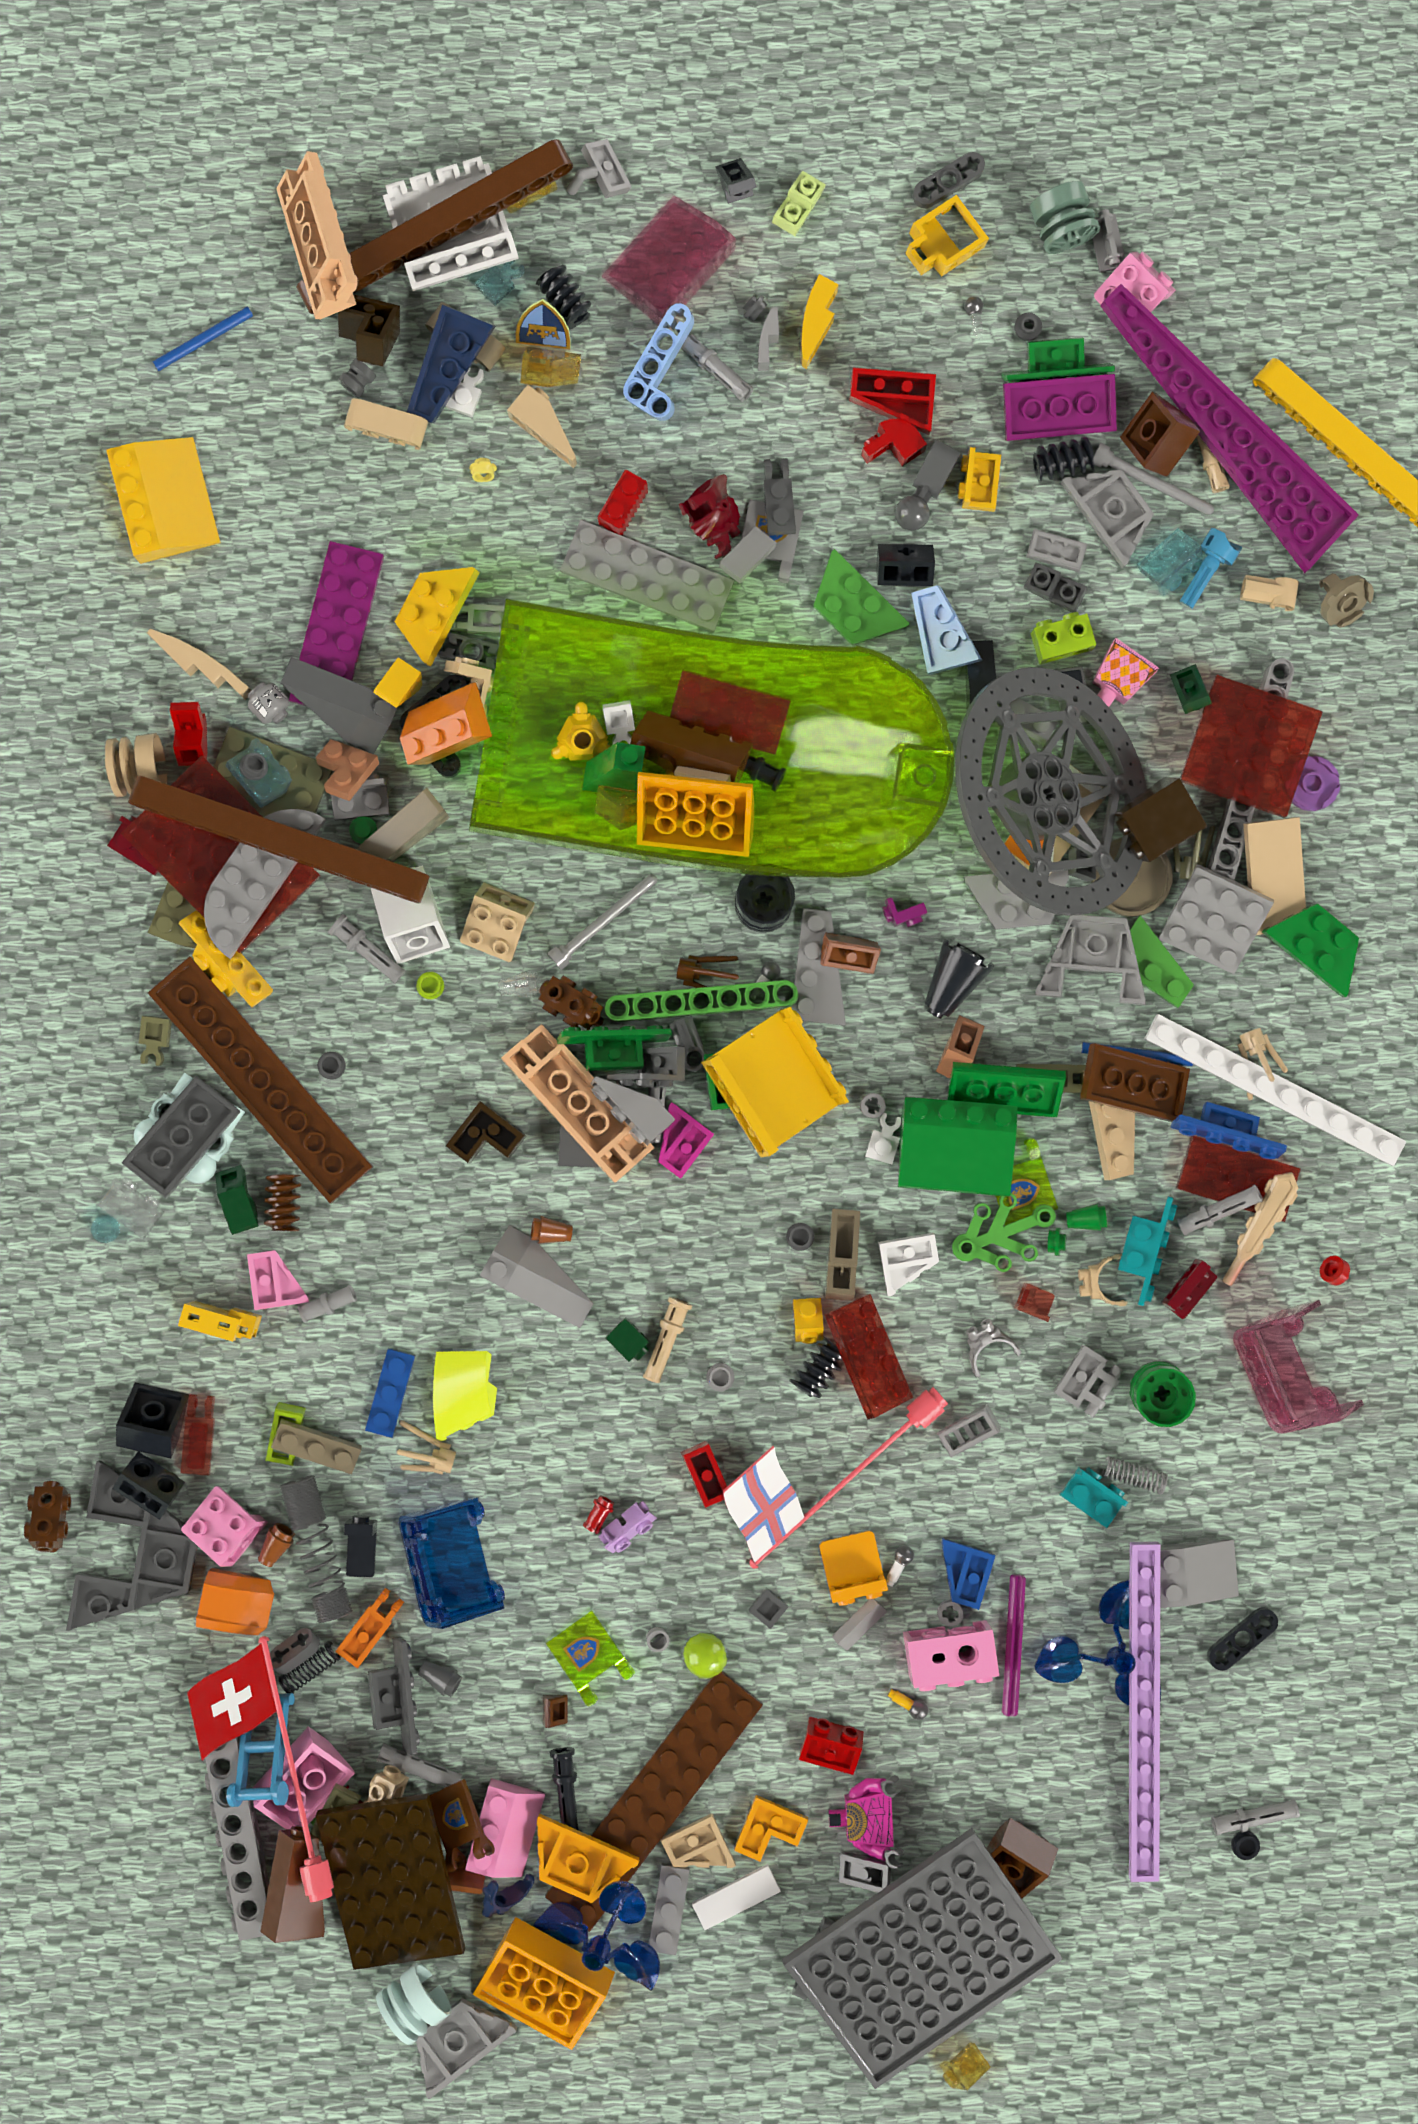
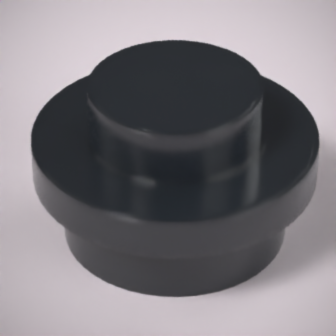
M1240 1831L1233 1836L1231 1848L1238 1858L1251 1860L1260 1851V1841L1254 1833Z

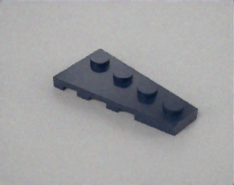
M442 305L407 413L420 416L430 423H435L496 326Z

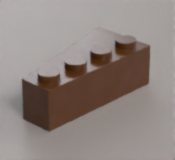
M651 711L646 712L634 730L630 742L633 745L645 746L644 758L665 770L674 773L678 766L723 773L730 775L731 782L737 783L740 782L753 746V743L743 741L742 744L731 741V736L720 733L719 737L705 733V728L696 725L690 728L685 727L680 720Z

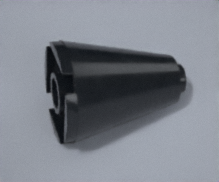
M945 938L925 1000V1004L929 1007L927 1012L942 1019L943 1015L949 1017L994 967V964L991 962L988 966L983 964L985 960L983 956L960 943L956 946L954 945V947L949 945L952 941L949 938Z

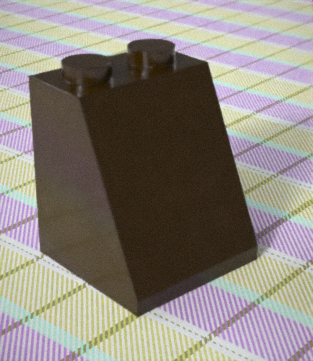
M1164 777L1115 813L1118 821H1116L1117 827L1124 836L1128 835L1132 842V845H1130L1132 853L1138 860L1142 859L1145 862L1155 860L1207 827L1180 778Z

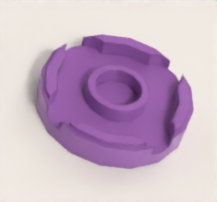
M1308 756L1301 758L1289 767L1285 775L1284 789L1287 798L1294 806L1304 811L1324 809L1335 801L1340 791L1339 774L1334 765L1322 757Z

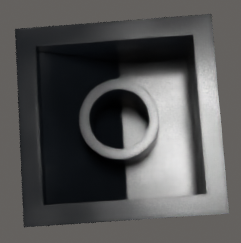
M135 1382L116 1424V1446L171 1459L179 1441L189 1394Z

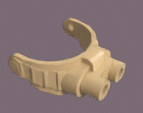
M1115 1254L1104 1258L1096 1265H1089L1088 1269L1078 1270L1079 1281L1083 1280V1285L1079 1286L1080 1297L1090 1296L1091 1299H1100L1105 1303L1117 1306H1126L1128 1304V1301L1108 1300L1102 1294L1098 1285L1099 1273L1103 1266L1109 1261L1121 1260L1122 1254Z

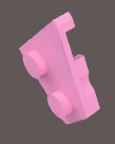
M275 1250L247 1254L254 1310L309 1302L307 1295Z

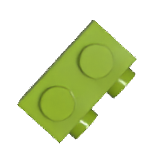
M1078 612L1064 615L1061 621L1052 622V619H1048L1036 624V627L1033 628L1030 634L1039 665L1089 652L1095 648L1096 641L1087 613L1079 615Z

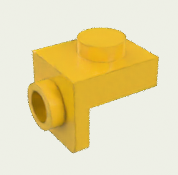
M821 1298L793 1299L795 1342L813 1344L817 1341H822L824 1327Z

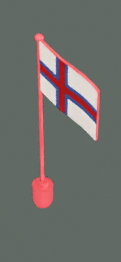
M934 1387L929 1391L925 1390L906 1407L909 1410V1413L906 1415L909 1421L804 1515L796 1492L780 1468L775 1447L772 1446L723 1490L727 1509L744 1535L752 1556L749 1562L750 1566L753 1569L758 1568L757 1564L913 1424L916 1428L920 1425L924 1428L929 1426L945 1411L943 1408L948 1405L947 1401Z

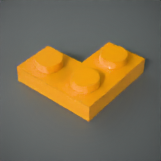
M756 1795L734 1846V1851L761 1862L771 1835L798 1847L809 1819L805 1815Z

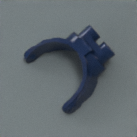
M526 1874L524 1880H519L512 1886L506 1887L497 1892L499 1888L497 1881H491L488 1886L483 1888L485 1896L482 1915L487 1918H491L496 1913L504 1915L509 1908L519 1903L528 1894L534 1884V1876Z

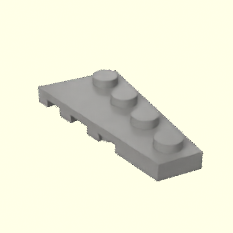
M803 909L794 983L798 990V999L792 1005V1010L798 1012L802 1021L846 1026L839 969L820 964L824 934L826 932L834 934L831 912Z

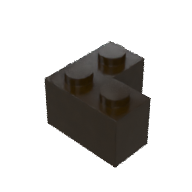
M354 295L356 305L338 312L339 337L356 341L357 361L383 367L400 334V305Z
M479 1101L446 1144V1147L467 1163H471L486 1143H489L504 1156L510 1158L527 1136L485 1103Z

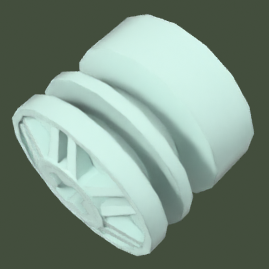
M415 1963L401 1974V1984L392 1981L387 1988H383L376 1995L377 2006L386 2024L407 2045H412L417 2041L418 2036H423L427 2033V2024L436 2026L448 2017L452 2011L449 1999L440 1985L429 1993L423 1987L422 1983L431 1977L432 1974L421 1963Z

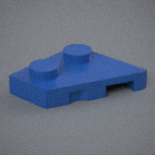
M942 1538L941 1543L951 1601L979 1610L996 1555Z

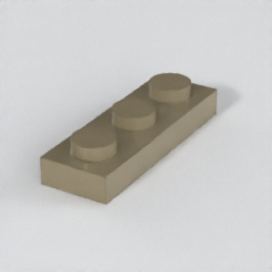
M281 1419L271 1448L352 1475L362 1450V1445Z

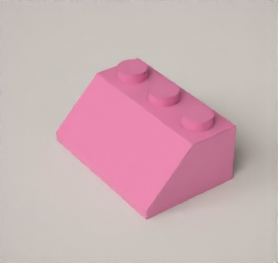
M308 1726L290 1747L307 1823L309 1824L316 1817L317 1811L323 1809L335 1784L344 1786L355 1774V1771L327 1739ZM285 1751L282 1781L287 1783L289 1789V1797L286 1804L275 1805L273 1800H253V1804L256 1809L283 1828L291 1829L295 1825L302 1826ZM272 1767L253 1788H270Z
M491 1778L479 1820L484 1834L493 1843L495 1851L490 1856L485 1855L482 1859H476L473 1855L472 1843L465 1870L492 1878L522 1877L545 1793Z

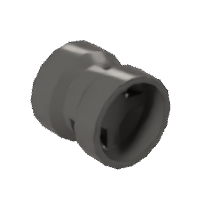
M355 358L350 364L349 371L342 373L337 380L346 390L355 397L360 398L364 393V387L372 383L377 376L365 363L357 361V358Z

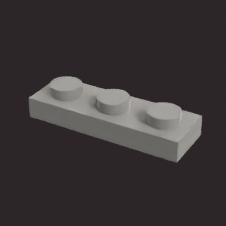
M664 1863L661 1865L648 1951L676 1955L690 1871L689 1867H673L670 1864Z

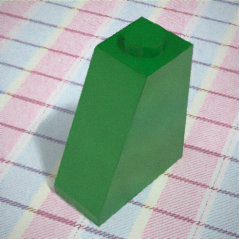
M617 742L587 761L582 790L637 798L638 772H642L645 746Z

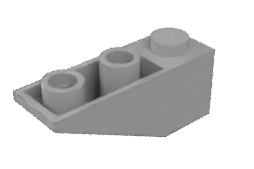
M597 1076L590 1083L593 1086L591 1089L593 1094L601 1102L605 1100L612 1107L610 1110L612 1115L620 1123L623 1121L627 1123L631 1128L630 1134L640 1144L644 1142L648 1146L675 1121L674 1117L656 1098Z

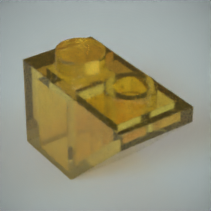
M526 346L522 357L520 383L542 387L576 384L579 379L581 354Z

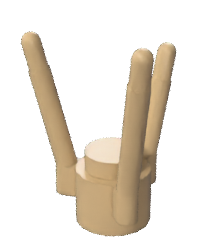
M1261 1028L1239 1036L1242 1042L1238 1045L1241 1057L1248 1060L1247 1052H1249L1250 1056L1257 1054L1269 1081L1273 1082L1275 1078L1264 1055L1266 1048L1284 1073L1288 1071L1282 1059L1271 1045L1267 1034L1263 1035ZM1247 1092L1248 1099L1252 1100L1253 1095Z
M400 1420L399 1424L402 1427L440 1448V1450L434 1449L432 1456L401 1449L397 1450L398 1455L430 1462L429 1465H431H401V1470L434 1472L443 1475V1472L450 1474L456 1451L450 1450L451 1444L441 1442L415 1426Z

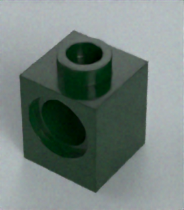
M627 1317L605 1338L628 1362L633 1358L637 1361L640 1360L649 1350L646 1345L650 1340L642 1332H639V1329Z

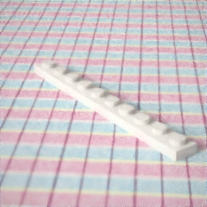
M1156 1014L1144 1038L1156 1046L1391 1166L1395 1165L1407 1142L1274 1073L1272 1074L1275 1080L1273 1082L1269 1081L1263 1067L1159 1014Z

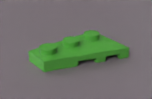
M1140 915L1130 928L1142 985L1174 1007L1179 1008L1194 984Z

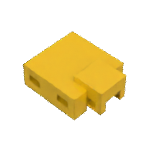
M955 195L913 223L909 234L914 241L909 244L905 254L921 276L934 267L942 277L983 249L989 237L959 197ZM952 205L955 206L978 237L976 241L961 251L935 218L940 213L944 215L953 207ZM918 247L927 257L924 261L915 250Z
M193 1301L184 1304L178 1326L233 1342L236 1338L241 1339L245 1337L252 1339V1337H256L262 1315L238 1308L225 1310ZM192 1314L198 1315L199 1320H198V1319L190 1320L191 1315H192ZM220 1322L227 1323V1325L230 1324V1327H222L219 1324ZM240 1326H243V1333L239 1332Z

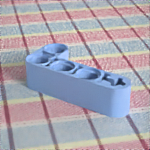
M681 303L674 304L668 309L623 388L625 398L632 405L659 421L670 419L674 414L675 406L673 401L657 388L694 325L692 312L686 305ZM684 313L686 321L684 323L679 321L677 324L675 316H682ZM670 326L673 330L676 329V331L679 333L678 336H676L670 329H668V327ZM664 337H671L673 339L672 346L667 350L660 349V341ZM651 361L657 362L658 370L654 374H646V365ZM635 386H643L644 393L639 399L631 397V391ZM665 400L667 402L665 412L661 414L655 413L654 406L657 401Z

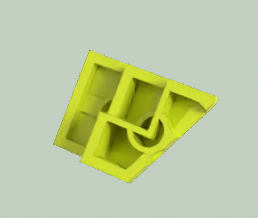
M488 1351L436 1352L433 1380V1410L437 1440L444 1441L447 1439V1436L460 1429L466 1430L477 1421H484L494 1415L497 1387L488 1382L492 1355Z

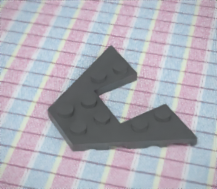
M100 1460L96 1461L86 1518L142 1527L133 1580L128 1581L78 1572L75 1577L66 1631L117 1616L152 1603L161 1602L171 1597L186 1594L191 1588L198 1546L181 1531L185 1523L168 1510L159 1520L113 1490L112 1488L120 1474Z

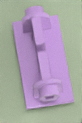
M641 1501L639 1504L637 1502L634 1503V1505L621 1514L627 1522L625 1525H622L619 1519L616 1518L601 1530L602 1533L598 1537L606 1545L604 1546L606 1550L611 1553L616 1551L618 1553L622 1552L631 1544L630 1540L637 1534L642 1535L652 1528V1522L657 1518L648 1511L649 1508L644 1501Z

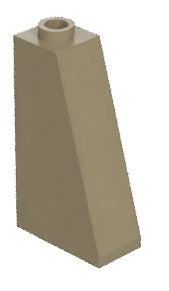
M426 788L357 847L356 850L393 862L450 817L429 789Z

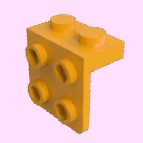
M872 1531L859 1532L825 1540L820 1543L819 1548L832 1603L838 1602L839 1606L854 1603L855 1598L866 1596V1599H874L883 1596L882 1592L888 1591L875 1535Z

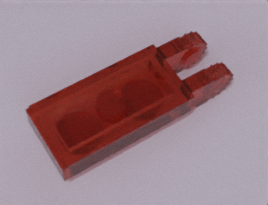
M190 1394L187 1416L185 1418L181 1473L209 1476L215 1418H213L215 1396H208L205 1401V1417H196L198 1397L197 1395Z

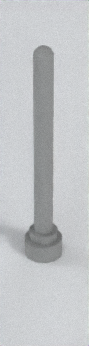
M1101 442L1097 447L1094 455V465L1098 467H1107L1109 465L1116 470L1122 469L1126 475L1206 515L1213 513L1214 507L1210 503L1114 456V452L1110 450L1111 447Z
M653 874L648 875L564 947L562 945L558 948L555 946L547 955L557 964L560 970L564 969L569 964V960L572 958L571 955L654 886L657 883V877Z

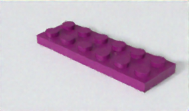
M332 541L329 542L299 658L300 661L353 681L384 554ZM290 693L289 702L305 706Z

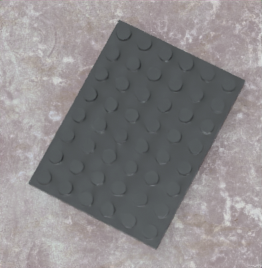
M971 1828L788 1954L782 1961L785 1968L874 2089H877L1063 1958L978 1835Z

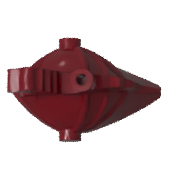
M722 474L707 480L685 502L678 504L682 515L688 514L690 529L702 540L707 539L708 547L714 544L718 547L719 552L715 555V559L724 558L732 548L729 537L733 539L741 533L737 527L741 517L734 498L728 496L727 476Z

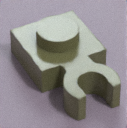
M142 1016L139 1044H145L146 1050L140 1056L141 1064L148 1063L150 1054L155 1055L156 1066L163 1064L164 1055L161 1047H169L172 1025L170 1019Z

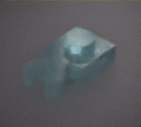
M515 260L504 263V267L501 269L497 266L491 267L475 282L478 290L494 306L515 288L511 280L520 278L525 272L523 265H520L515 270L510 268V265Z

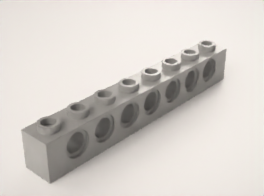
M239 1736L219 1746L202 1762H206L208 1773L205 1774V1784L207 1790H211L213 1801L210 1803L211 1816L217 1820L218 1830L215 1833L216 1843L218 1847H222L224 1857L221 1858V1870L224 1876L227 1875L229 1884L226 1887V1897L228 1903L232 1904L234 1911L231 1917L232 1929L234 1932H238L239 1941L265 1936L260 1930L269 1879L253 1800L242 1801L239 1807H231L227 1802V1796L223 1792V1787H229L231 1783H236L240 1746ZM224 1758L228 1760L230 1769L224 1770L220 1768L218 1759ZM249 1772L247 1776L246 1789L251 1788ZM228 1816H238L241 1825H232L229 1822ZM240 1843L244 1845L246 1853H237L234 1850V1844ZM247 1872L251 1876L252 1881H242L239 1873ZM244 1901H253L257 1906V1910L247 1909Z

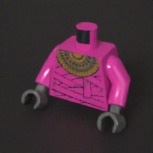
M894 1775L887 1780L884 1778H865L852 1787L849 1794L844 1795L845 1809L828 1810L829 1827H846L847 1840L852 1842L855 1848L871 1857L886 1861L887 1865L891 1868H898L903 1863L897 1862L895 1855L902 1856L905 1852L902 1848L891 1851L890 1847H894L891 1797L896 1796L902 1791L901 1789L893 1788L892 1784L896 1783L899 1777Z

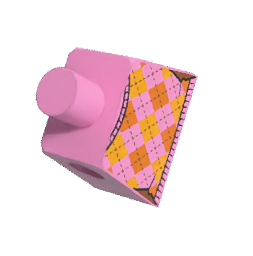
M1115 638L1109 646L1092 683L1101 689L1098 696L1108 707L1114 699L1124 705L1159 668Z

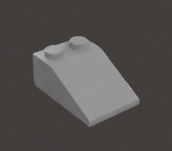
M1234 1539L1160 1545V1608L1190 1606L1239 1596Z

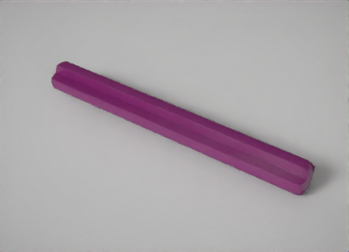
M1012 1574L1009 1584L1002 1713L1005 1716L1011 1717L1018 1715L1026 1587V1578L1021 1574Z

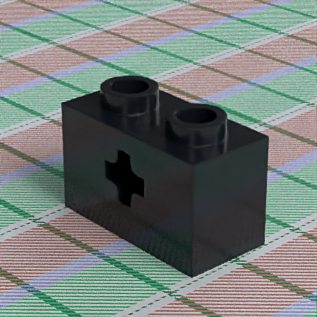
M878 544L876 562L877 585L933 586L935 570L933 545Z

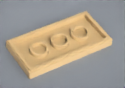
M1300 817L1243 824L1248 888L1274 899V904L1256 935H1262L1263 929L1271 927L1283 921L1284 918L1297 914L1306 908Z

